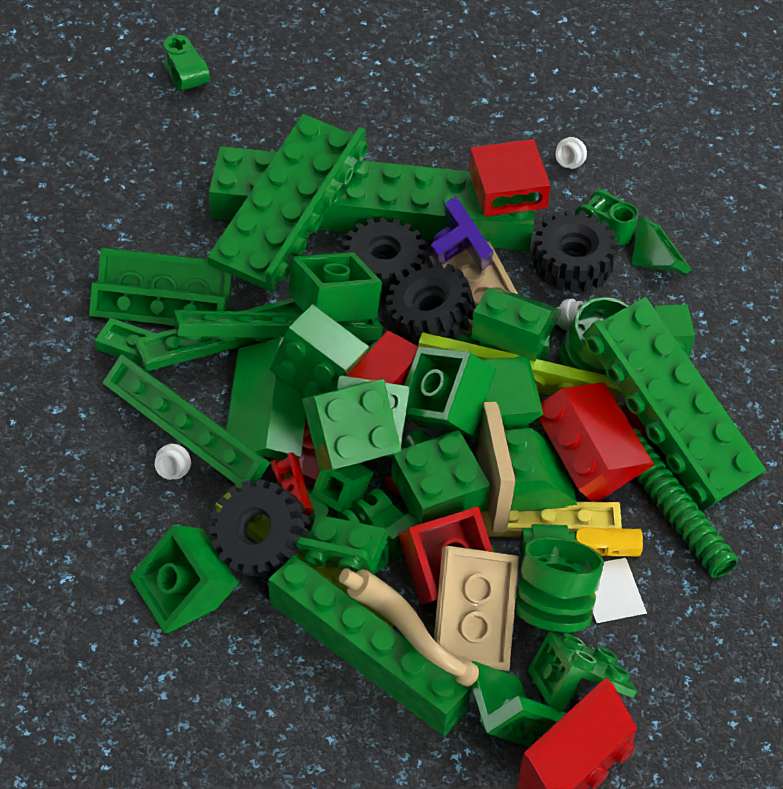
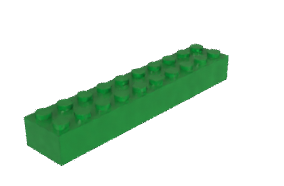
M220 146L209 189L211 219L232 221L277 152ZM358 160L354 165L350 181L346 185L342 184L338 190V197L334 206L331 209L327 208L324 212L323 220L318 230L345 233L351 230L354 232V226L358 223L366 226V220L373 218L374 223L379 222L380 217H387L386 222L392 223L394 218L400 219L401 226L409 223L412 225V232L418 230L421 234V240L435 242L433 237L447 227H451L445 218V203L456 196L487 242L490 241L493 248L530 251L535 210L484 217L469 171ZM536 192L529 193L528 195L516 194L512 197L501 196L494 199L491 205L500 207L508 203L515 205L523 201L534 202L536 201Z

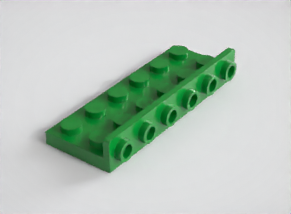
M302 114L208 255V264L273 293L280 282L284 283L291 271L292 257L302 256L308 237L312 232L316 233L320 228L326 209H331L334 206L338 197V190L342 184L346 185L350 181L356 162L364 159L369 146L366 142V129L359 127L353 135Z
M646 296L602 322L600 320L595 321L584 332L582 336L585 339L588 350L597 356L605 368L610 382L621 391L629 410L638 416L646 428L649 439L660 448L666 457L668 467L679 476L686 486L687 493L691 496L692 501L698 504L702 511L766 471L759 458Z

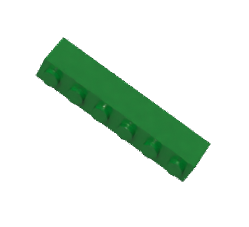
M293 555L268 579L270 604L443 737L469 710L470 686L466 687L458 683L455 675L426 659L405 637L353 598L349 597V595L297 556Z

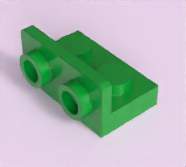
M317 514L309 537H299L296 545L304 560L313 566L325 567V565L339 567L342 571L349 569L355 573L364 569L374 575L389 535L385 528Z

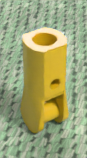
M582 527L576 533L575 541L593 548L601 556L641 557L643 550L641 529Z

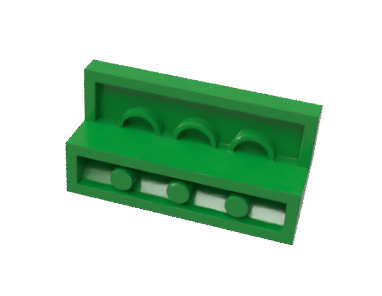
M101 248L98 281L93 282L91 287L89 316L174 326V310L227 311L231 297L233 275L209 265L208 259Z
M284 337L239 348L236 357L226 430L261 456L283 460L288 458V453L294 452L299 460L302 451L306 417L302 398L306 397L287 382L282 381L270 370Z

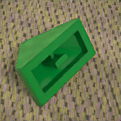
M642 217L638 222L631 265L688 274L692 269L661 226Z

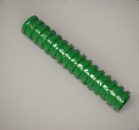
M634 429L655 464L637 476L638 482L644 486L651 499L657 502V507L663 510L664 516L669 518L672 526L676 527L677 533L682 535L685 543L689 544L690 550L696 552L695 556L698 560L702 561L703 567L709 569V575L713 578L726 575L736 566L738 556L735 553H731V547L728 544H724V538L718 535L715 527H711L710 520L705 518L701 510H698V505L692 502L691 496L685 493L684 487L679 485L677 478L673 477L669 469H666V464L660 461L659 455L654 453V449L651 445H648L638 429Z

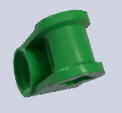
M176 34L164 40L163 46L167 54L164 68L172 78L178 91L182 92L210 82L207 64L199 56L187 37Z
M597 189L591 194V199L586 204H581L576 209L575 215H579V211H584L588 218H591L593 214L598 216V223L606 221L609 224V230H614L616 234L615 240H617V245H628L634 241L638 220V210L634 205L624 202L606 190Z

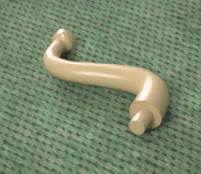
M344 569L341 572L339 581L348 586L347 592L349 597L367 605L388 619L426 659L455 675L457 682L466 687L471 686L477 680L479 675L478 666L470 661L461 662L436 643L414 609L392 587L364 569L356 573L349 569Z

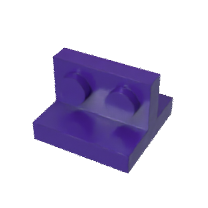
M456 196L445 203V218L451 227L443 229L433 237L435 242L431 244L432 257L435 262H441L443 265L467 249L482 271L492 264L493 250Z

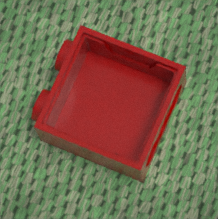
M534 139L471 147L469 173L484 217L548 208L551 185ZM532 192H539L540 198L534 202L523 201L515 205L508 203L500 207L491 205L494 199L501 196L512 197L516 194L528 195Z

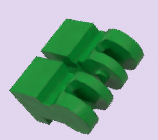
M377 488L366 495L367 502L362 499L352 504L353 512L349 509H344L338 513V519L386 529L389 536L375 573L389 564V557L394 561L404 554L398 533L418 525V521L409 513L404 515L392 504L388 496Z

